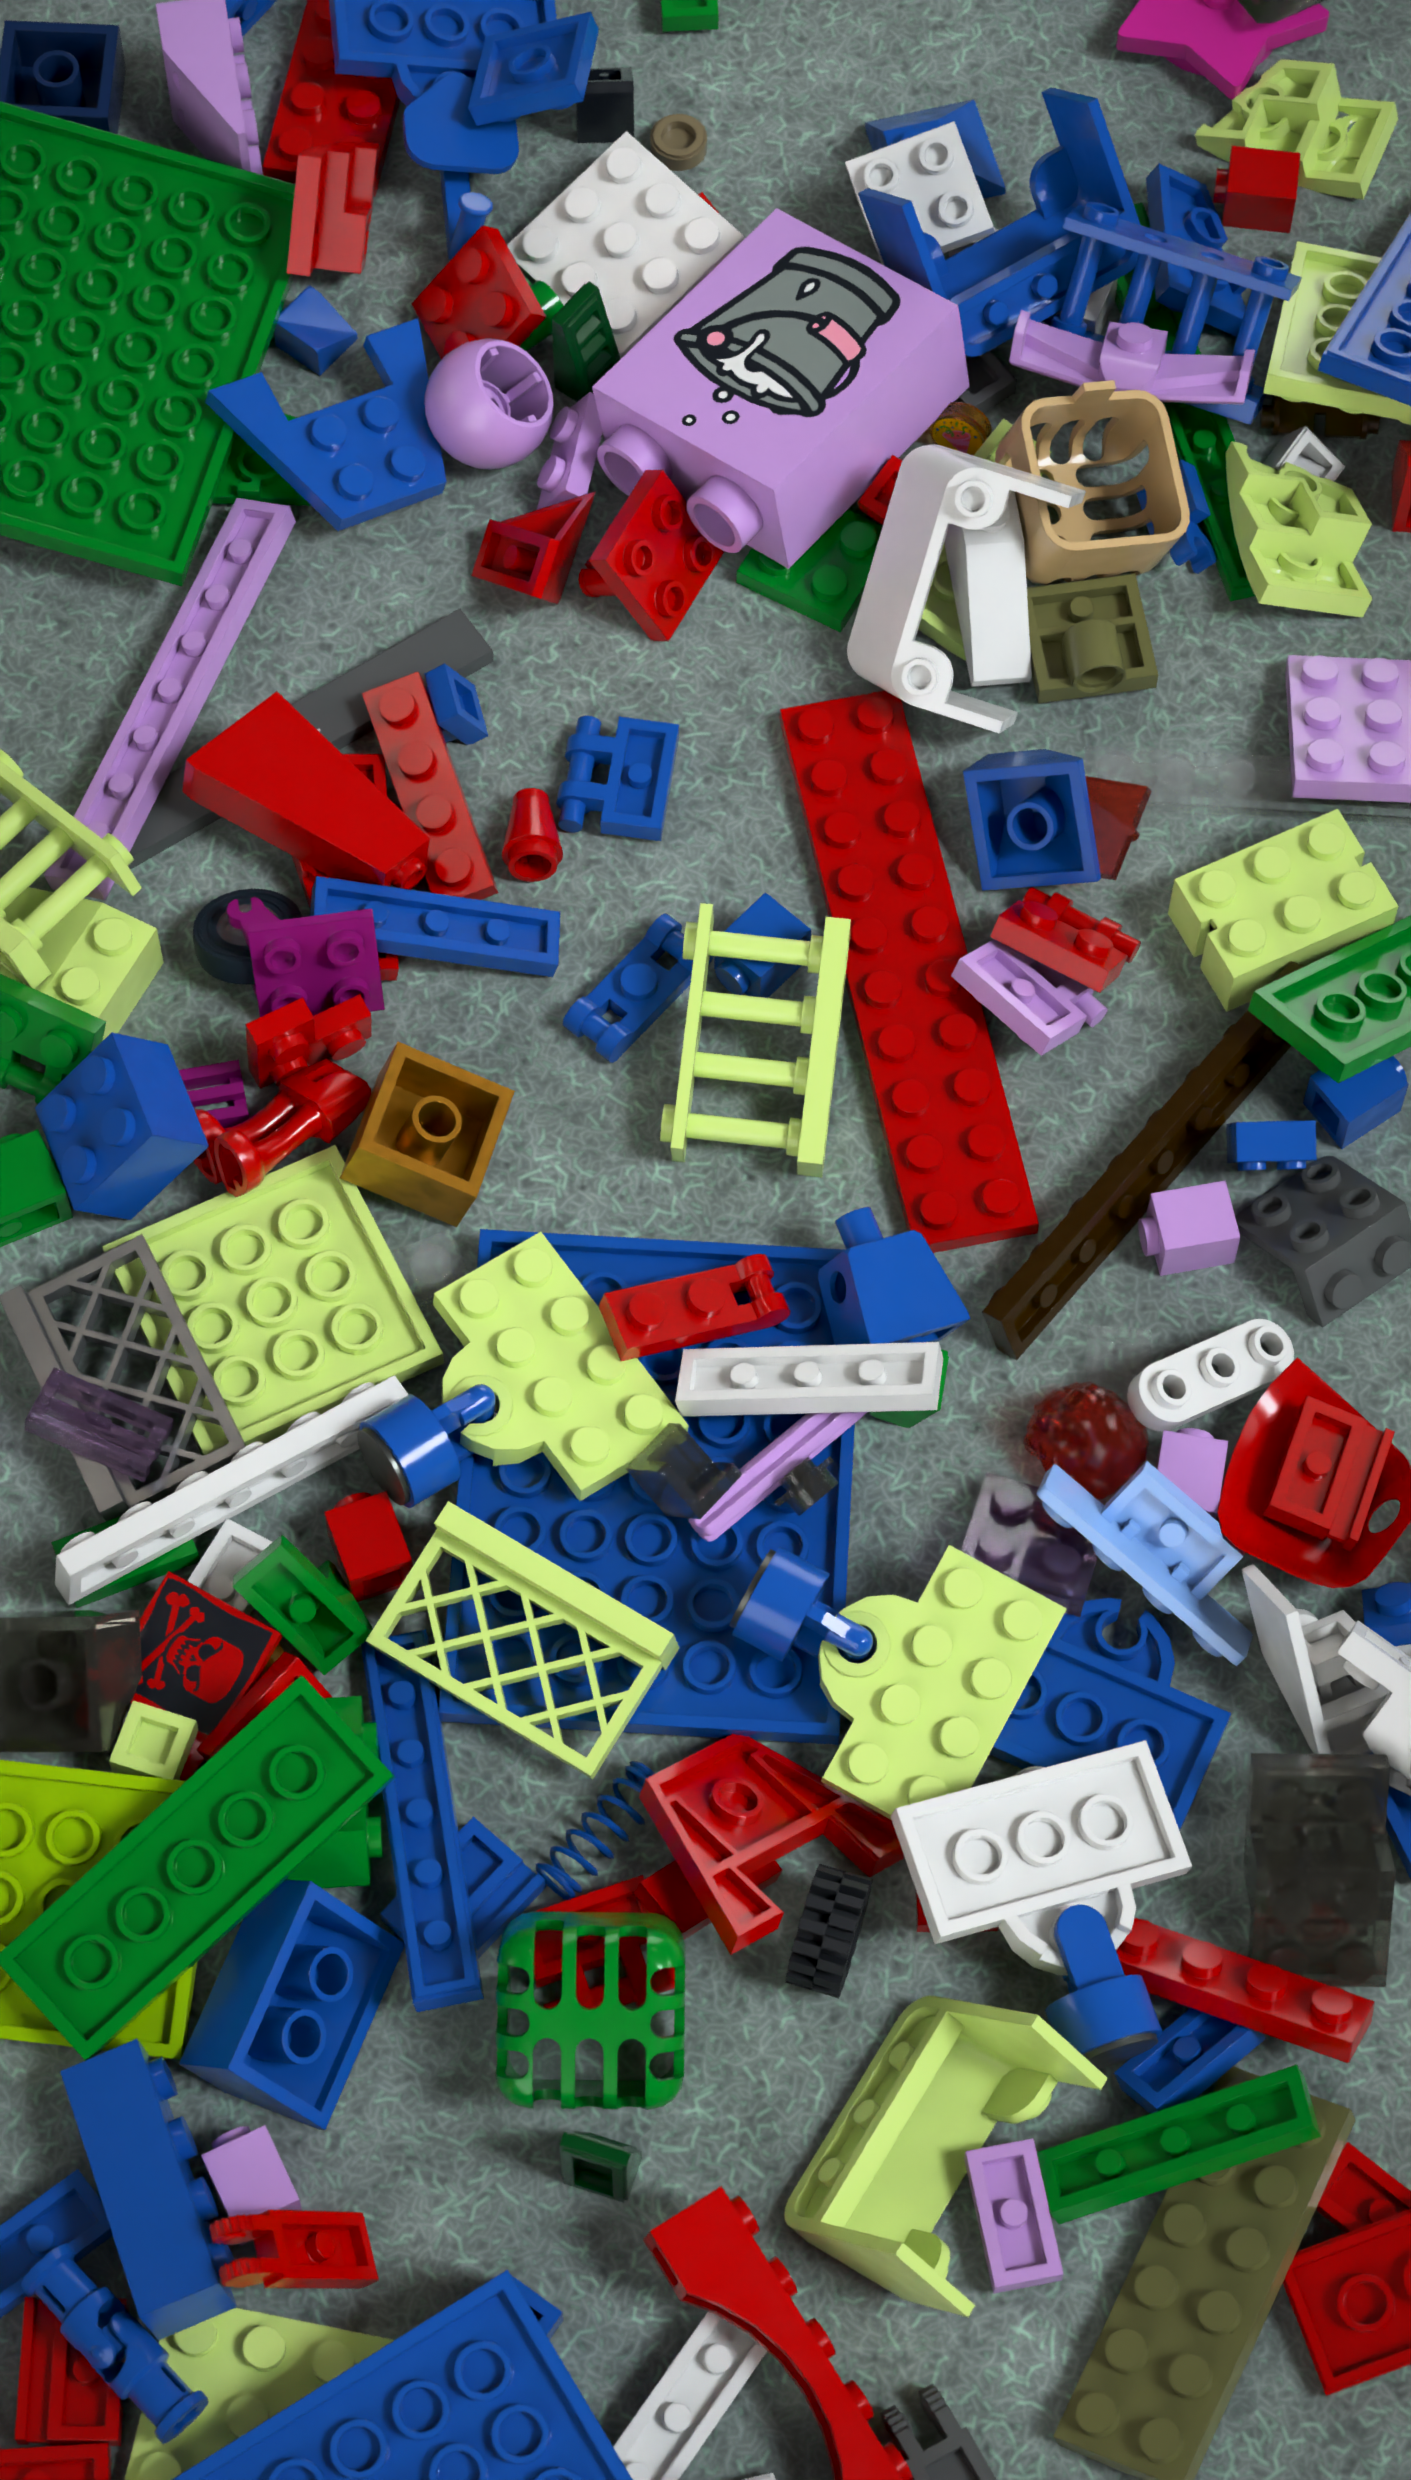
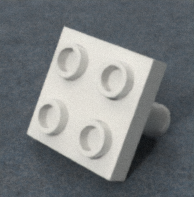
M955 121L845 162L847 173L882 265H884L858 195L859 192L866 188L911 200L922 231L930 234L938 241L943 253L995 233Z

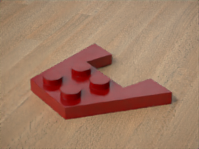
M731 1734L647 1777L639 1795L641 1802L730 1955L777 1930L784 1915V1912L746 1877L747 1875L821 1835H824L869 1878L905 1858L892 1820L821 1782L822 1778L751 1737Z

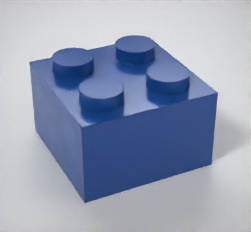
M111 1032L35 1107L73 1209L76 1211L131 1220L209 1147L168 1044Z

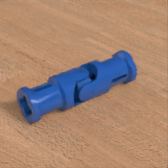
M67 2243L59 2245L36 2263L21 2282L23 2291L29 2297L34 2295L39 2297L62 2323L60 2333L76 2350H79L85 2356L90 2365L120 2399L130 2398L155 2425V2436L162 2444L170 2442L197 2419L207 2406L208 2398L201 2390L193 2392L167 2364L169 2354L127 2312L123 2303L106 2286L99 2289L74 2262L75 2254Z

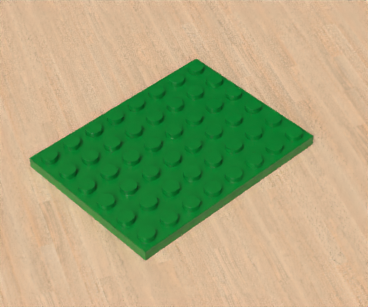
M0 102L1 536L183 586L237 433L205 403L208 390L255 375L261 370L294 278V274H287L295 184Z

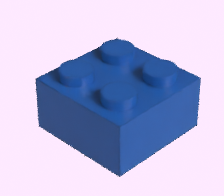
M1316 1120L1234 1122L1226 1124L1227 1163H1237V1171L1267 1170L1266 1162H1277V1170L1306 1169L1307 1161L1317 1160Z

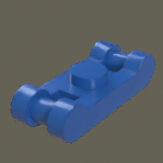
M666 913L659 916L650 926L645 937L586 997L579 998L570 1007L563 1019V1027L576 1037L585 1035L596 1043V1052L610 1063L617 1061L691 983L693 960L683 959L684 934L681 932L682 925ZM665 951L678 960L669 971L656 962ZM710 956L709 964L711 963L714 956ZM610 1009L621 1017L622 1020L611 1024L602 1016Z

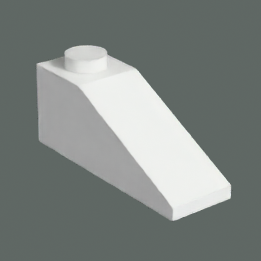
M1011 490L1005 511L997 522L979 530L966 529L950 524L944 541L971 687L1030 682L1032 678L1024 538L1015 491Z

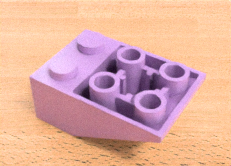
M179 0L156 3L174 123L207 160L263 175L259 146L256 145L259 144L255 112L252 108L251 99L241 100L252 98L247 63H245L244 54L234 55V53L244 52L239 17L228 18L225 0Z

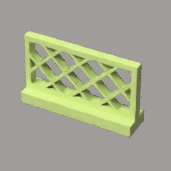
M448 1501L434 1522L437 1528L366 1639L367 1644L589 1778L594 1779L661 1669L666 1671L679 1650L674 1634ZM444 1551L465 1563L470 1587L433 1596L429 1573ZM476 1571L492 1579L493 1582L479 1585ZM422 1586L425 1599L411 1602ZM506 1590L519 1595L522 1598L526 1621L489 1630L482 1596ZM473 1599L481 1632L443 1641L436 1608ZM532 1604L550 1615L535 1618ZM428 1610L435 1644L406 1650L388 1639L402 1616ZM566 1623L578 1630L583 1654L545 1663L538 1629ZM529 1632L537 1666L499 1675L492 1641ZM588 1637L606 1648L591 1652ZM484 1644L491 1677L465 1684L451 1677L446 1653ZM438 1655L441 1670L426 1662L423 1658ZM622 1656L642 1668L628 1691L604 1697L601 1696L594 1663ZM586 1665L594 1699L555 1708L548 1674ZM540 1677L548 1711L524 1717H518L508 1711L502 1686ZM494 1688L497 1704L478 1692ZM619 1705L610 1721L607 1722L604 1708ZM596 1710L601 1735L588 1756L585 1757L564 1744L559 1719ZM550 1722L554 1738L536 1728L535 1725Z

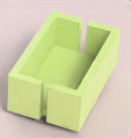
M1338 809L1174 879L1168 915L1193 957L1195 958L1203 954L1200 968L1226 1012L1250 1002L1254 991L1274 981L1290 961L1305 967L1394 923L1398 905L1373 864L1370 862L1362 866L1365 851ZM1210 926H1212L1213 929H1214V930L1211 931V932H1209V931H1210Z

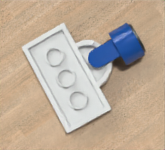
M1146 1740L902 1806L894 1810L890 1817L934 1944L999 1927L1011 1950L1028 1964L1037 1969L1062 1975L1063 1980L1067 1982L1069 1994L1054 2001L1045 2009L1049 2024L1097 2069L1133 2058L1151 2049L1158 2043L1157 2038L1163 2032L1143 1977L1141 1975L1125 1976L1116 1950L1132 1931L1136 1911L1132 1889L1184 1875L1192 1867Z

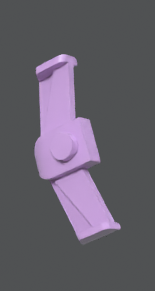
M1020 311L1009 360L1013 366L1077 387L1087 382L1114 380L1116 385L1115 391H1147L1156 396L1161 402L1242 405L1245 401L1253 369L1255 350L1245 349L1244 356L1165 354L1168 331L1151 329L1141 323L1122 324L1109 321L1104 342L1101 343L1030 320V312Z

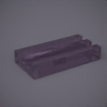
M55 1367L25 1419V1431L142 1482H145L153 1460L156 1461L161 1452L164 1439L167 1440L173 1427L172 1418ZM58 1392L148 1431L150 1435L148 1438H145L113 1424L110 1419L92 1411H83L54 1397Z

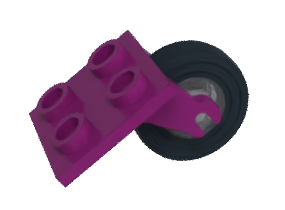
M242 889L215 898L202 908L195 919L193 942L200 965L208 974L221 981L233 984H251L257 996L260 1017L302 997L313 1016L359 994L370 1012L385 1010L372 908L302 917L297 905L291 899L278 892L265 889Z

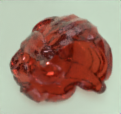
M1075 1382L1055 1388L1045 1394L1034 1405V1414L1031 1415L1026 1425L1027 1433L1023 1441L1025 1449L1041 1461L1045 1472L1054 1464L1058 1465L1097 1500L1104 1499L1113 1494L1123 1485L1130 1475L1134 1474L1146 1460L1149 1449L1147 1427L1136 1419L1129 1405L1113 1391L1100 1387L1093 1382Z

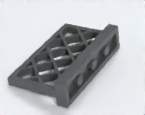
M142 1234L29 1292H26L22 1285H19L0 1295V1303L96 1507L106 1521L122 1516L128 1509L141 1502L150 1501L152 1504L174 1493L178 1485L189 1476L200 1471H207L210 1474L231 1463L232 1458L241 1449L246 1447L164 1275ZM140 1258L146 1275L137 1297L109 1290L108 1288L115 1270ZM97 1279L96 1285L88 1284ZM154 1289L162 1304L150 1301ZM72 1291L91 1296L79 1327L57 1321L48 1304ZM104 1300L132 1308L121 1339L92 1331ZM145 1312L169 1318L172 1324L163 1350L134 1343ZM63 1335L74 1337L70 1349ZM87 1341L116 1349L105 1380L81 1374L78 1368ZM179 1343H181L187 1357L175 1354ZM129 1353L158 1361L147 1392L117 1384ZM171 1365L193 1371L198 1378L189 1404L159 1396ZM88 1388L100 1391L96 1403ZM113 1395L142 1403L130 1434L107 1428L103 1419ZM206 1396L213 1411L201 1408ZM155 1407L184 1415L173 1446L143 1438ZM197 1419L220 1425L229 1441L228 1444L206 1455L185 1450ZM114 1442L126 1445L122 1456H120ZM138 1449L168 1457L160 1479L136 1490L129 1472ZM181 1461L189 1463L178 1469Z

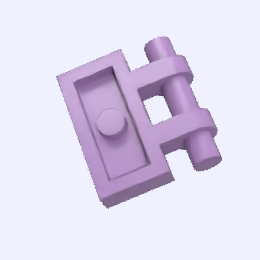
M995 939L960 958L951 975L978 1002L988 1008L1014 1031L1023 1042L1027 1043L1041 1056L1078 1034L1084 1022L1090 1027L1097 1025L1108 1011L1092 995L1093 989Z

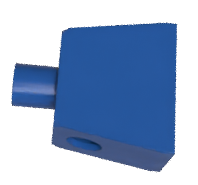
M863 1207L851 1211L835 1221L846 1250L820 1268L818 1273V1281L835 1345L937 1342L971 1319L965 1305L921 1233L911 1230L883 1238L871 1207Z

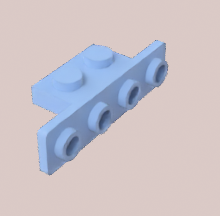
M1148 1461L1139 1468L1105 1505L1058 1465L1054 1464L1045 1473L1037 1495L1042 1500L1045 1511L1055 1522L1065 1528L1074 1527L1092 1543L1095 1554L1104 1564L1115 1571L1124 1570L1142 1586L1143 1593L1149 1602L1165 1614L1174 1613L1192 1629L1196 1641L1208 1653L1215 1657L1224 1656L1235 1666H1238L1247 1657L1253 1637L1251 1631L1208 1595L1212 1588L1245 1554V1551L1235 1547L1221 1533L1220 1524Z

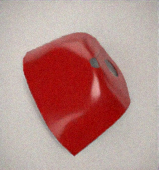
M1297 1357L1268 1386L1247 1417L1233 1450L1223 1482L1217 1510L1221 1533L1235 1547L1291 1575L1325 1587H1351L1367 1579L1411 1522V1465L1405 1455L1391 1443L1359 1541L1352 1551L1343 1549V1543L1329 1537H1325L1322 1540L1264 1516L1263 1512L1298 1411L1307 1395L1365 1419ZM1367 1422L1368 1426L1375 1428L1370 1422ZM1398 1500L1400 1502V1510L1394 1522L1381 1532H1370L1369 1522L1373 1513L1385 1502Z

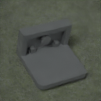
M1324 1156L1311 1162L1306 1166V1169L1301 1170L1269 1193L1259 1197L1254 1203L1235 1216L1240 1234L1293 1269L1306 1314L1321 1327L1326 1326L1411 1268V1221L1405 1202L1334 1156Z

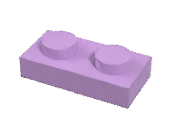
M591 392L572 407L566 406L562 408L552 423L550 438L554 440L550 458L545 462L538 476L537 485L542 491L537 510L585 495L588 492L602 436L594 394Z
M1034 2139L965 2151L964 2161L993 2294L1062 2281L1064 2274Z

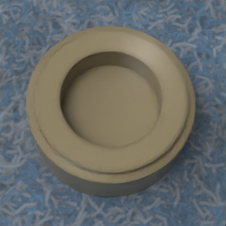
M672 114L665 116L657 121L651 130V154L669 170L685 171L692 169L702 162L707 153L706 129L699 120L689 115Z

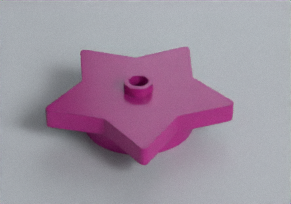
M1139 0L1118 31L1116 48L1124 52L1163 56L1172 64L1185 71L1204 76L1229 99L1233 100L1244 90L1256 67L1271 54L1273 49L1326 31L1329 11L1315 0Z

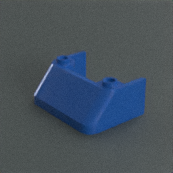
M1052 87L1041 92L1060 146L1040 157L1031 171L1029 186L1036 210L946 260L938 241L930 234L922 231L911 200L866 188L858 193L884 266L959 306L966 356H980L1013 338L1021 310L1030 312V320L1041 322L1062 310L1083 237L1081 234L1063 229L1065 217L1077 205L1085 207L1088 202L1105 204L1117 209L1120 212V219L1141 225L1098 98ZM1105 243L1091 293L1132 271L1135 268L1139 253Z

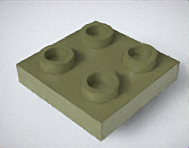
M1135 574L1027 588L1031 671L1038 703L1157 687L1159 675Z

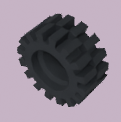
M819 1864L799 1921L798 1932L793 1943L792 1954L787 1968L786 1983L836 1998L840 1997L863 1925L873 1879Z

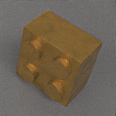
M397 1042L378 1074L340 1179L457 1227L477 1198L515 1091L401 1042Z

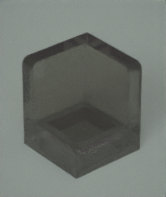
M669 1423L626 1468L666 1516L701 1519L742 1475L734 1463L713 1462L684 1427L677 1423Z

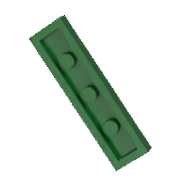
M1296 2064L1037 2152L1050 2214L1060 2225L1320 2138L1321 2134L1305 2076Z

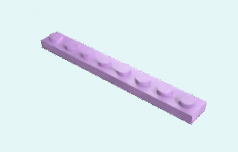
M236 498L74 815V818L100 838L110 833L130 852L296 523L290 506ZM68 849L44 873V877L51 890L58 889L87 860L73 849ZM106 877L87 897L106 900L114 881Z

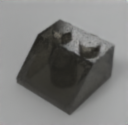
M139 1609L24 1611L0 1615V1752H105L110 1750L142 1678Z

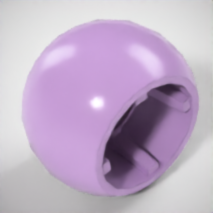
M499 339L475 340L466 342L453 349L437 364L426 387L425 415L433 436L451 457L474 468L499 469L512 466L524 460L542 443L552 421L553 393L544 371L525 350L515 344Z

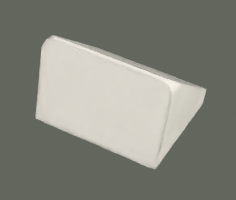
M1306 426L1283 436L1263 463L1279 470L1285 462L1305 469L1314 476L1327 478L1335 481L1345 468L1338 458Z

